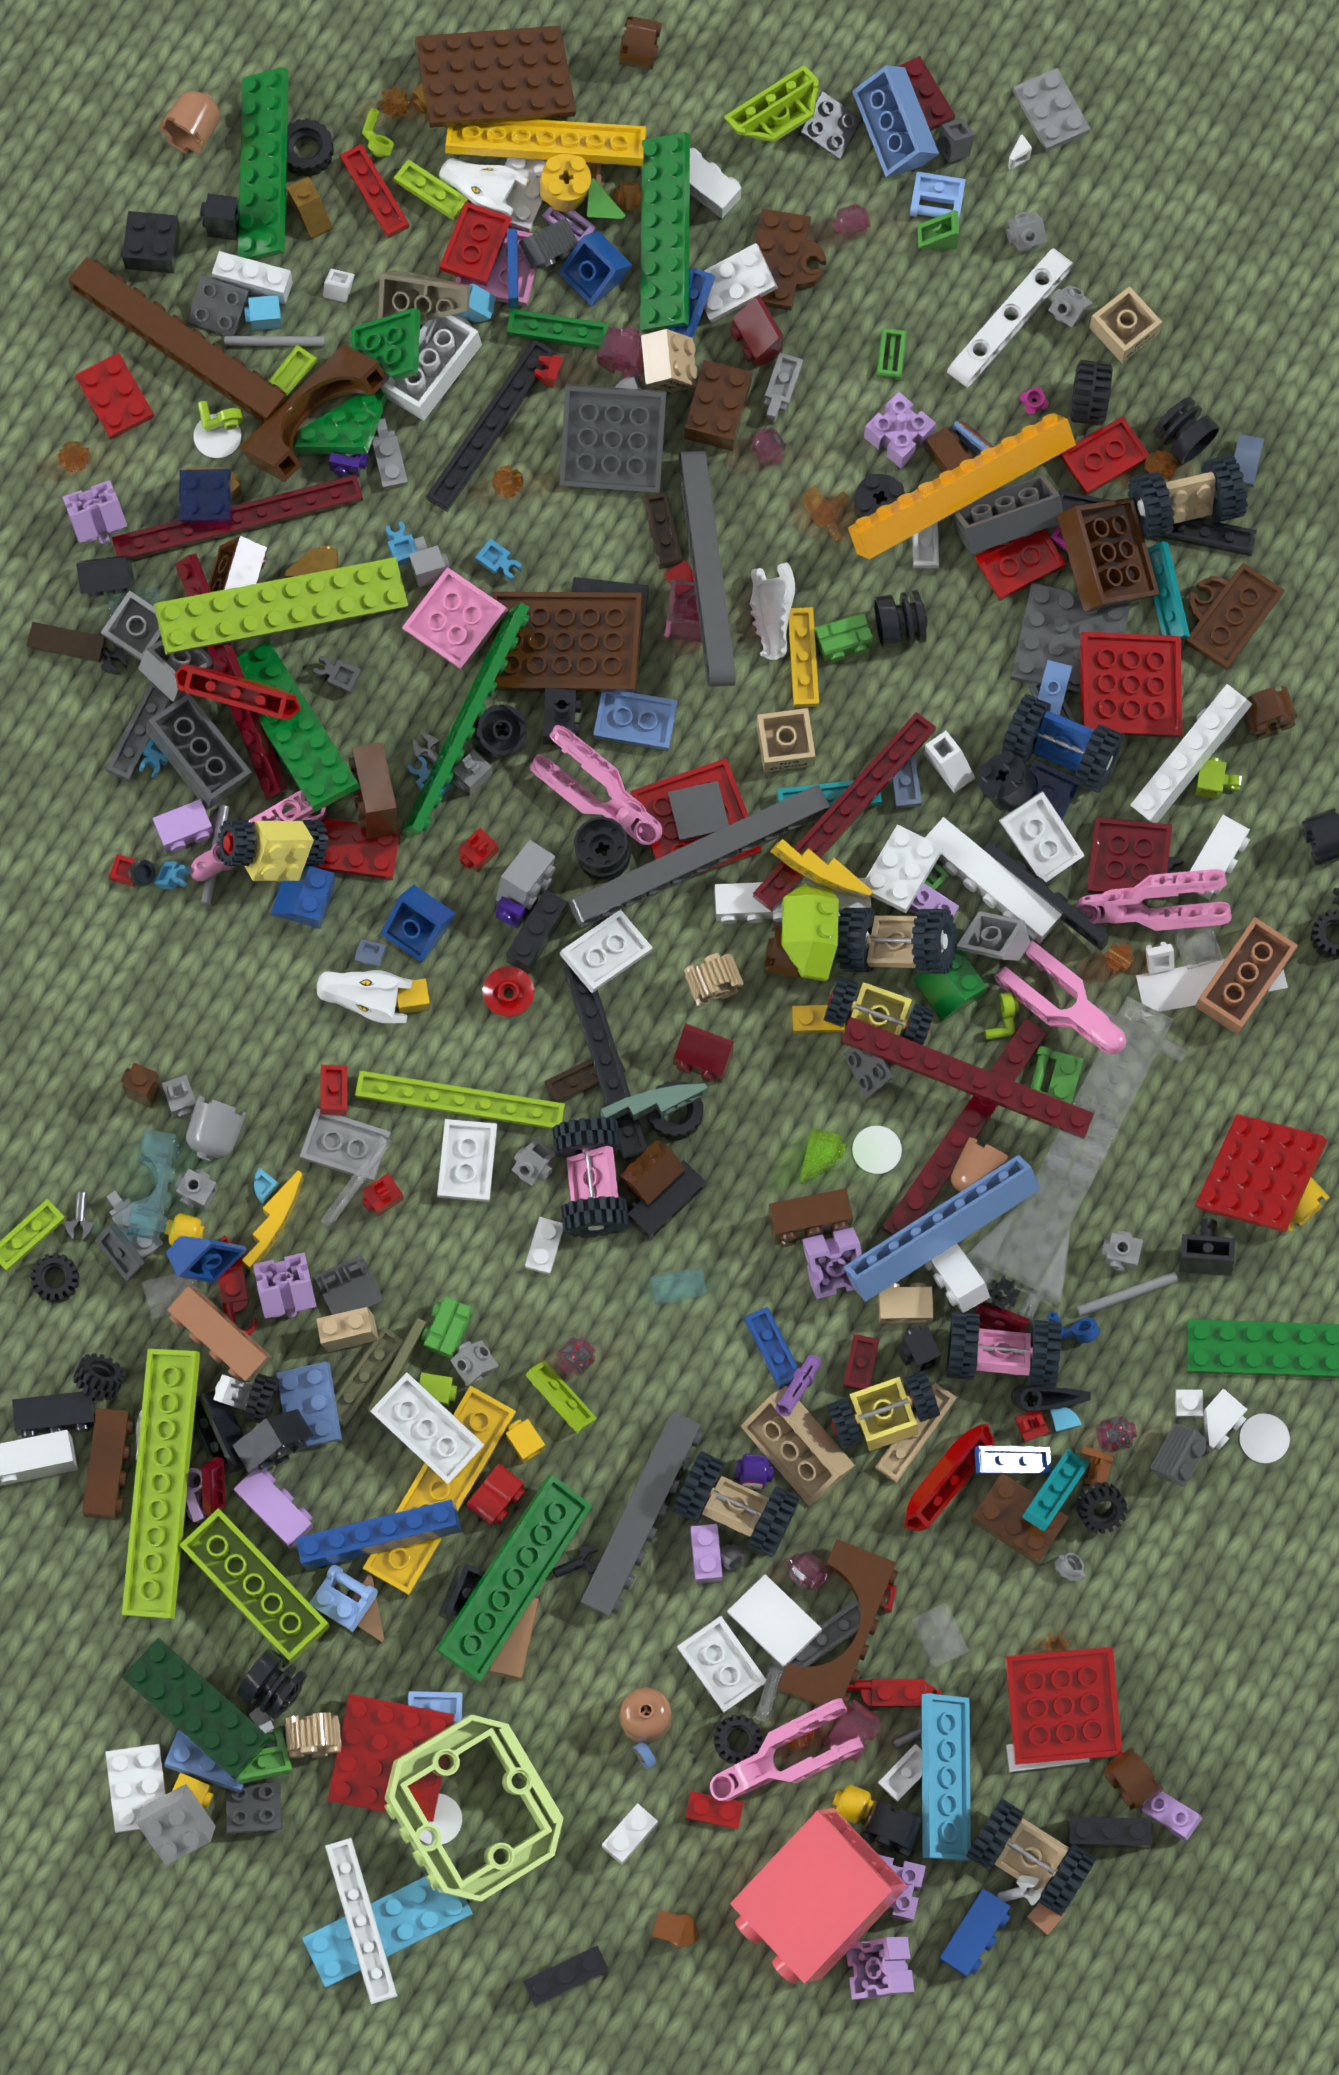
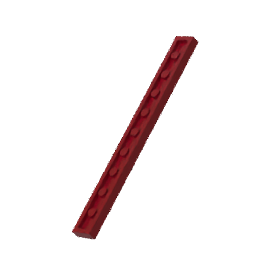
M353 475L111 538L116 556L130 555L131 560L361 502L363 497L357 476Z
M196 553L187 555L175 564L187 597L211 592ZM231 642L206 647L216 671L245 679ZM230 705L266 800L273 799L287 791L288 788L268 736L259 721V713Z
M916 712L799 841L794 849L801 855L809 848L821 859L936 731V726ZM781 861L755 890L753 898L771 912H774L783 902L784 896L791 893L805 876Z
M850 1017L840 1042L1082 1139L1086 1137L1094 1116L1093 1112L853 1017Z
M1025 1019L989 1072L1016 1081L1046 1037L1047 1032ZM974 1095L972 1096L882 1230L892 1236L926 1213L951 1176L969 1137L977 1138L999 1105Z

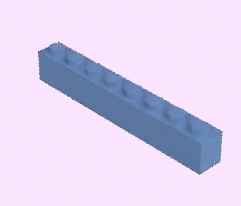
M1020 1155L1014 1157L844 1266L854 1290L865 1302L1041 1190L1031 1166Z

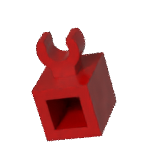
M479 828L458 848L459 861L468 870L472 868L478 873L499 852L498 844Z
M389 1173L362 1190L364 1198L361 1201L369 1213L374 1211L377 1217L404 1200L402 1192Z

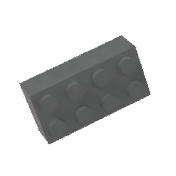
M1041 474L992 491L954 512L951 516L956 534L968 551L974 554L982 553L988 548L997 545L1007 544L1011 540L1022 536H1030L1039 530L1055 527L1059 524L1057 515L1063 512L1059 493L1046 476Z
M190 693L148 720L145 732L198 799H201L202 804L207 810L248 783L252 773Z

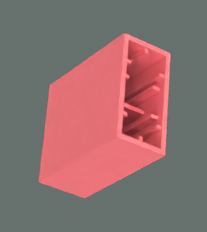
M835 1808L817 1810L730 1904L740 1914L735 1921L740 1932L755 1944H759L764 1940L777 1954L772 1960V1964L777 1972L792 1984H796L799 1980L806 1984L822 1979L909 1886Z

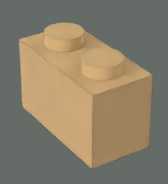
M894 1283L878 1294L879 1324L932 1323V1287H926L925 1283H912L910 1287H900V1284Z
M368 1307L316 1319L320 1343L327 1352L378 1341L375 1318Z

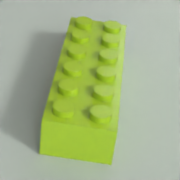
M219 1508L179 1545L182 1551L290 1664L295 1662L330 1628L328 1622Z

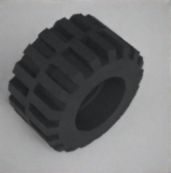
M1081 359L1077 364L1070 409L1072 422L1098 426L1104 424L1112 384L1113 368L1111 363Z

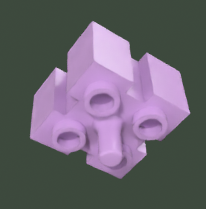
M898 392L885 405L884 416L878 412L865 426L864 438L878 450L884 446L887 449L886 457L902 469L915 455L916 444L922 448L925 445L926 439L935 434L936 423L922 411L915 414L913 412L914 404Z
M110 480L91 486V490L85 492L80 490L62 497L79 543L83 541L91 542L99 538L101 544H106L110 541L108 533H117L127 526L119 500Z
M853 1227L834 1231V1237L824 1239L823 1234L802 1239L805 1257L808 1262L809 1280L816 1299L837 1294L836 1289L845 1287L847 1292L854 1290L844 1269V1266L862 1255L860 1242Z
M305 1252L284 1257L285 1261L274 1263L273 1259L253 1264L265 1318L280 1317L285 1312L287 1317L292 1318L296 1316V1311H306L309 1308L317 1307Z
M879 1855L909 1886L888 1908V1910H892L891 1917L912 1922L919 1899L912 1897L914 1889L920 1890L926 1866L904 1861L902 1867L894 1866V1858Z
M885 1937L868 1942H857L846 1953L848 1967L853 1966L854 1977L849 1978L852 2000L875 1999L914 1992L912 1970H908V1965L905 1962L906 1959H910L908 1937Z

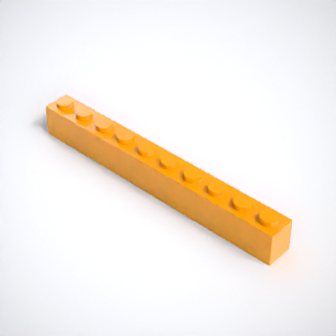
M1055 413L1048 414L1042 418V421L1024 427L1022 432L1004 438L1000 444L982 450L981 454L975 458L964 460L955 469L944 471L935 480L922 483L915 491L899 496L897 501L879 507L876 510L877 512L857 519L855 524L848 527L856 553L870 560L1072 448L1076 443L1068 418Z

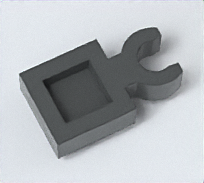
M320 656L319 662L326 665V668L323 670L314 668V675L319 678L329 677L327 680L328 685L351 695L361 675V669L341 660H337L334 666L328 658Z

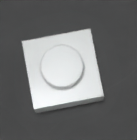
M1203 1390L1175 1391L1176 1418L1203 1417Z

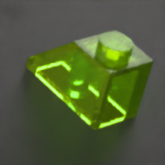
M812 1128L799 1184L804 1185L835 1167L837 1159L843 1158L846 1144L841 1143L842 1135Z

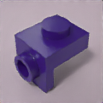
M331 452L329 458L330 471L339 476L356 475L359 477L361 469H366L369 455L356 454V457Z
M502 896L497 904L495 917L518 929L529 910L526 909L525 911V907Z

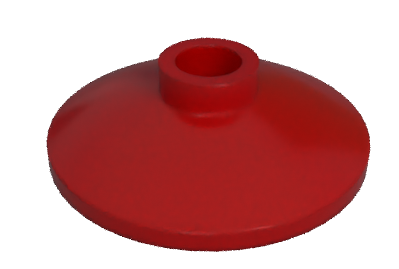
M513 966L501 967L491 972L486 978L483 985V998L487 1007L495 1014L504 1017L517 1016L525 1012L534 999V985L530 976L525 971ZM510 990L514 995L511 998H506L504 996L505 991Z

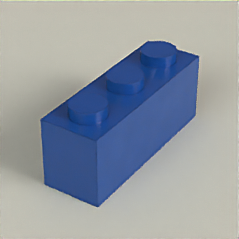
M982 1889L938 1960L965 1978L969 1973L975 1975L983 1962L979 1959L983 1950L985 1949L989 1952L997 1939L993 1936L998 1926L1003 1929L1011 1917V1914L1007 1912L1011 1906L985 1889Z

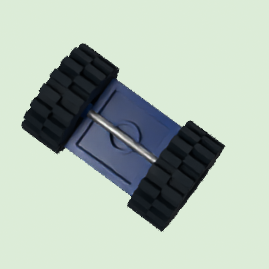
M1026 694L1017 706V710L1012 717L1013 719L1008 726V731L1002 744V753L1004 751H1011L1013 754L1018 755L1025 763L1030 760L1033 754L1075 771V784L1100 793L1114 768L1118 753L1122 747L1124 734L1101 724L1095 730L1050 712V703Z

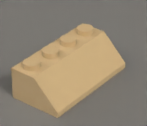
M785 1386L770 1395L740 1427L807 1505L811 1506L835 1486L855 1465L800 1401L797 1402L790 1416H782L776 1411V1405L788 1388Z

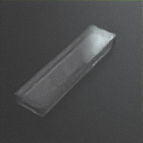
M386 1135L380 1137L321 1219L322 1223L326 1226H331L336 1222L392 1144L390 1138Z

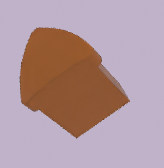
M1083 1446L1081 1453L1090 1458V1464L1083 1484L1095 1487L1094 1483L1099 1482L1102 1486L1103 1482H1107L1114 1456Z
M660 1910L652 1937L670 1942L676 1947H686L699 1939V1933L695 1922L689 1915L682 1914L680 1916Z

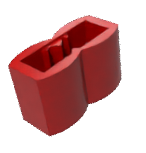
M498 1464L468 1501L466 1507L491 1527L495 1523L500 1525L509 1513L506 1511L508 1506L512 1502L517 1504L525 1494L523 1490L525 1484L501 1464Z

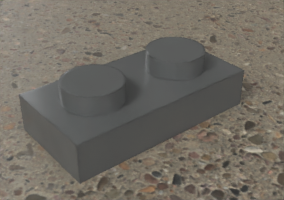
M116 1223L108 1225L95 1240L126 1281L133 1279L146 1264L145 1260Z

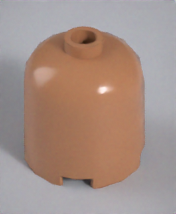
M187 91L177 99L160 122L159 131H164L167 134L168 139L166 141L174 148L186 154L189 150H192L198 155L217 127L220 120V111L209 94Z
M969 1137L951 1175L953 1187L959 1192L963 1191L1010 1161L1007 1159L1008 1156L988 1144L983 1148L976 1144L977 1139Z
M649 1687L638 1688L629 1693L622 1702L619 1714L620 1725L625 1735L634 1742H644L645 1744L656 1742L665 1737L671 1727L673 1718L671 1706L666 1696L657 1689Z

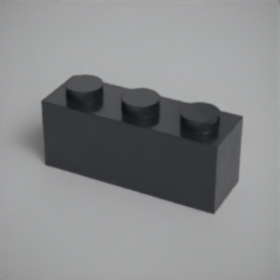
M546 889L544 890L507 951V963L530 974L567 913V901Z
M684 1160L681 1163L685 1170L649 1205L638 1198L628 1208L630 1211L628 1213V1220L649 1241L705 1188L706 1181Z
M215 1391L201 1393L196 1397L193 1425L209 1461L214 1457L223 1458L224 1475L238 1472L245 1466L232 1445L244 1436L230 1405L213 1400Z
M73 1392L12 1399L14 1430L17 1435H22V1438L38 1436V1433L48 1432L49 1434L75 1429V1432H88L91 1430V1427H94L95 1399L89 1397L90 1393L88 1392L86 1394Z
M1069 1817L1067 1819V1847L1075 1844L1078 1847L1148 1849L1151 1846V1818Z
M597 1945L523 1982L535 2008L609 1973V1969Z

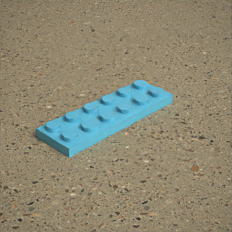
M922 1694L923 1858L971 1861L966 1856L971 1848L969 1698Z
M426 1876L371 1903L386 1958L473 1915L466 1899L440 1893L438 1889L434 1891L428 1883ZM346 1916L302 1938L325 1988L361 1971Z

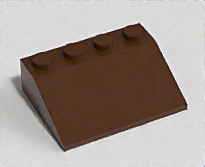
M1133 497L1075 506L1057 515L1084 612L1105 609L1159 595Z

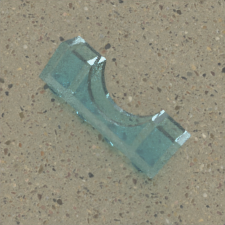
M149 1129L144 1131L138 1162L152 1173L155 1180V1190L147 1198L133 1202L130 1210L127 1235L158 1240L160 1233L166 1231L168 1217L163 1216L164 1208H169L172 1195L171 1192H167L168 1183L173 1184L175 1168H171L172 1159L177 1160L179 1144H175L176 1134Z

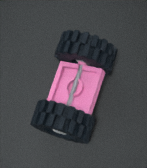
M590 1117V1119L568 1120L569 1122H561L560 1125H555L552 1128L555 1155L567 1159L571 1201L561 1206L564 1234L571 1237L580 1236V1238L587 1236L596 1237L598 1235L615 1234L617 1231L622 1232L629 1228L626 1199L618 1197L614 1162V1152L620 1149L617 1120H613V1118L606 1119V1117Z
M952 1312L946 1368L947 1378L974 1380L976 1369V1371L1028 1375V1386L1055 1388L1059 1372L1062 1339L1061 1322L1034 1320L1032 1333L979 1329V1314Z

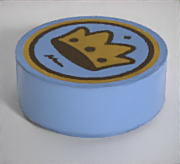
M640 1742L633 1747L638 1760L645 1769L648 1770L656 1765L653 1753L644 1742Z

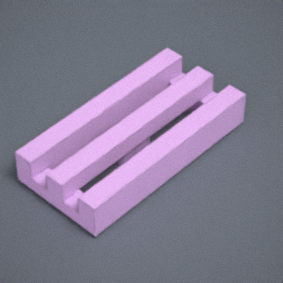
M551 206L542 215V220L549 225L558 222L550 216L551 214L558 220L566 218L571 229L581 236L578 237L574 234L578 242L584 235L596 231V226L575 210L565 213L585 227L586 231H583L570 219L551 208Z

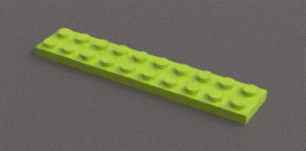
M396 557L154 604L166 655L408 607Z
M148 1349L122 1615L175 1619L181 1547L179 1545L182 1543L200 1362V1352Z

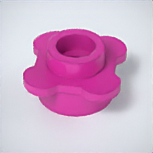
M1035 387L1020 395V401L1025 404L1026 413L1029 415H1034L1036 411L1040 409L1045 410L1049 406V402L1045 399L1043 390L1040 387Z

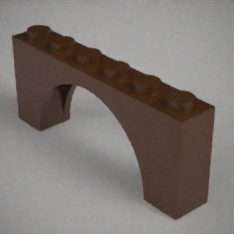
M343 344L240 446V449L252 465L285 483L302 466L292 451L295 434L304 420L317 408L334 398L352 393H363L372 396L389 378L377 361Z
M836 1539L826 1568L843 1578L856 1597L860 1616L857 1635L849 1648L829 1663L812 1667L796 1666L787 1663L777 1692L817 1708L839 1698H842L845 1706H847L850 1695L845 1693L849 1684L855 1685L860 1670L855 1669L859 1659L864 1661L868 1652L869 1645L865 1644L868 1634L874 1636L879 1623L875 1616L878 1609L883 1611L889 1596L884 1594L887 1585H894L899 1572L894 1570L896 1562Z

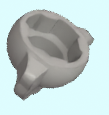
M726 1544L720 1549L724 1568L727 1570L737 1568L748 1556L749 1552L741 1546Z
M1067 1553L1056 1558V1570L1059 1571L1061 1576L1070 1581L1077 1582L1085 1578L1084 1564L1079 1556L1074 1553Z

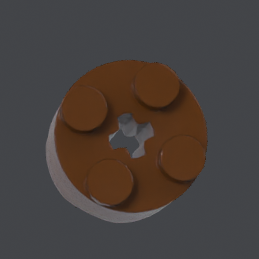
M627 15L624 26L626 30L624 35H622L619 53V65L645 70L653 69L654 60H656L658 52L657 40L660 36L662 23L656 20Z
M1281 686L1282 691H1276L1275 687L1247 697L1252 705L1243 715L1249 734L1256 735L1258 740L1272 735L1271 731L1280 728L1281 730H1287L1296 725L1294 720L1298 715L1286 686Z
M774 923L771 931L775 932L774 938H769L764 964L767 968L764 972L765 974L796 979L801 976L798 968L781 945L782 924Z
M1132 1747L1105 1766L1107 1769L1104 1771L1106 1779L1114 1789L1120 1787L1122 1790L1120 1793L1122 1800L1131 1811L1134 1808L1139 1810L1164 1791L1161 1784H1157L1154 1780L1155 1775L1138 1753L1135 1754Z

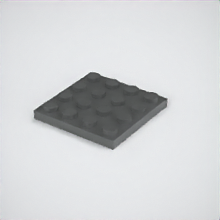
M566 384L559 485L660 493L667 391Z
M1032 583L1010 680L1028 684L1038 683L1041 686L1047 660L1073 666L1066 692L1081 695L1080 633L1083 631L1125 633L1130 605L1121 604L1105 609L1084 612L1079 593Z

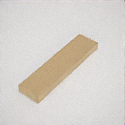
M936 1382L932 1388L939 1407L940 1416L920 1422L914 1411L913 1414L917 1422L919 1434L892 1443L875 1466L877 1471L894 1483L899 1481L957 1398Z

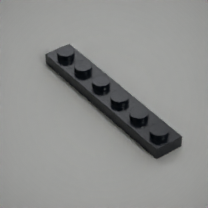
M989 842L983 848L996 861L1062 914L1061 920L1100 951L1107 946L1109 935H1107L1108 932L1099 923L1093 924L1087 919L1088 916L1083 910L1078 907L1074 909L1067 903V899L1061 893L1051 891L1041 877L1032 876L1027 872L1028 869L1022 862L1018 860L1013 861L1008 857L1007 851L1000 845L994 846Z

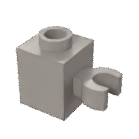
M423 536L415 538L414 542L418 552L409 554L418 587L435 583L447 567L450 568L446 553L441 554L438 545L427 548Z
M473 749L452 769L454 773L452 782L460 791L466 790L471 795L492 775V766Z
M187 1075L163 1082L162 1086L173 1118L179 1116L182 1119L191 1116L196 1101Z

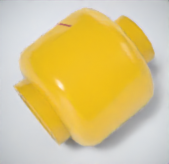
M179 1213L175 1216L174 1220H168L164 1234L169 1235V1244L173 1245L174 1241L181 1236L203 1238L205 1227L202 1226L199 1218Z
M849 1784L843 1791L838 1789L832 1804L837 1806V1812L845 1820L859 1824L862 1820H866L874 1801L871 1800L870 1792Z

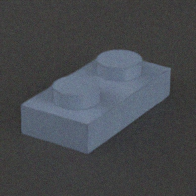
M915 755L892 779L896 809L922 805Z

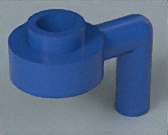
M1057 1312L1048 1314L1049 1321L1061 1322ZM1085 1317L1076 1321L1071 1328L1063 1329L1062 1326L1061 1340L1075 1338L1078 1342L1090 1343L1099 1335L1100 1329L1094 1318Z

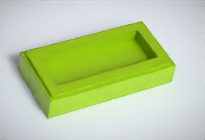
M296 345L267 383L271 386L275 384L280 387L285 393V398L288 399L318 360L305 349Z

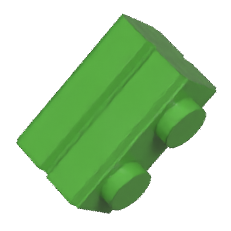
M864 613L815 627V639L823 661L830 660L834 663L843 660L845 655L851 653L862 655L868 652L873 644V638Z
M444 1297L442 1302L437 1301L431 1316L435 1317L432 1326L427 1325L421 1337V1340L425 1341L423 1344L424 1349L451 1360L456 1355L457 1348L460 1346L473 1316V1308L448 1297Z

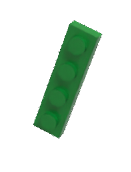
M515 309L510 310L507 336L533 340L535 338L540 341L600 350L606 349L609 323Z

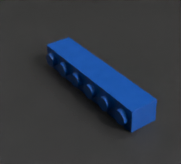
M452 1499L297 1537L296 1541L301 1564L306 1570L459 1533L462 1530L457 1507Z

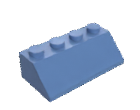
M885 65L852 90L886 177H892L922 167L939 154L904 67Z

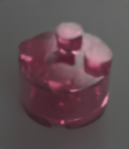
M609 326L597 353V363L613 374L615 370L623 372L622 377L624 378L634 373L641 378L644 373L641 337L638 336L639 331L628 326L624 330Z
M853 1699L850 1706L846 1707L848 1712L838 1718L831 1729V1734L826 1736L823 1744L831 1749V1746L835 1744L841 1745L857 1738L859 1735L864 1749L845 1759L848 1762L852 1760L856 1763L867 1746L865 1741L867 1739L872 1741L881 1729L882 1723L879 1722L880 1717Z

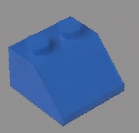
M598 231L584 235L558 273L591 306H594L622 281L632 267V264Z
M304 866L299 881H281L271 915L320 929L336 883L334 873L312 866Z
M414 884L400 895L380 934L422 963L446 933L456 913Z
M181 1236L174 1241L173 1245L166 1251V1254L178 1277L215 1283L247 1249L242 1245Z

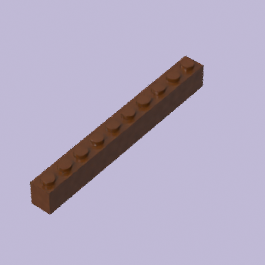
M86 257L68 278L71 290L261 423H264L286 402L285 393L280 387L275 384L271 386L265 382L264 377L255 370L251 372L245 368L244 363L235 356L231 358L225 354V350L217 343H209L200 331L189 329L180 317L169 315L160 303L156 301L152 303L146 299V295L136 287L132 289L126 285V281L120 275H112L106 271V267L98 260L92 261Z

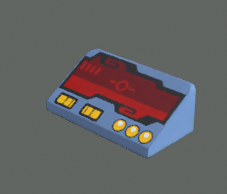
M955 421L953 424L952 432H955L960 441L977 456L981 454L982 450L994 447L992 443L965 421Z

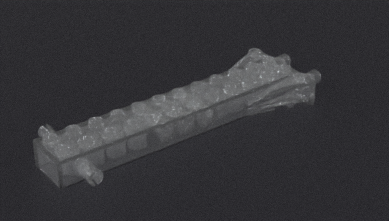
M1128 996L1120 1011L1116 1012V1014L1096 1003L1094 1004L1111 1022L1124 1032L1127 1042L1124 1049L1116 1054L1109 1055L1102 1050L1099 1051L1073 1102V1105L1094 1113L1086 1137L1082 1139L1059 1130L1036 1175L1041 1190L1025 1199L1023 1203L1013 1210L966 1255L971 1264L980 1270L979 1275L984 1280L987 1289L994 1277L1001 1280L1002 1276H1005L1006 1280H1016L1015 1288L1027 1293L1017 1314L1024 1316L1027 1308H1029L1026 1318L1030 1319V1321L1033 1320V1316L1041 1301L1057 1309L1061 1304L1070 1226L1156 1055L1161 1053L1181 1064L1188 1051V1048H1184L1167 1039L1168 1036L1166 1035L1173 1023V1018Z

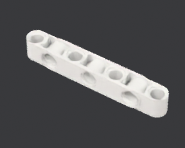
M1051 249L949 366L947 373L966 388L969 387L1066 277L1073 267V262L1056 249ZM1044 280L1047 282V284L1040 285L1036 281ZM1013 315L1016 319L1013 321L1007 320L1005 316ZM980 350L983 351L985 355L977 356L973 352Z

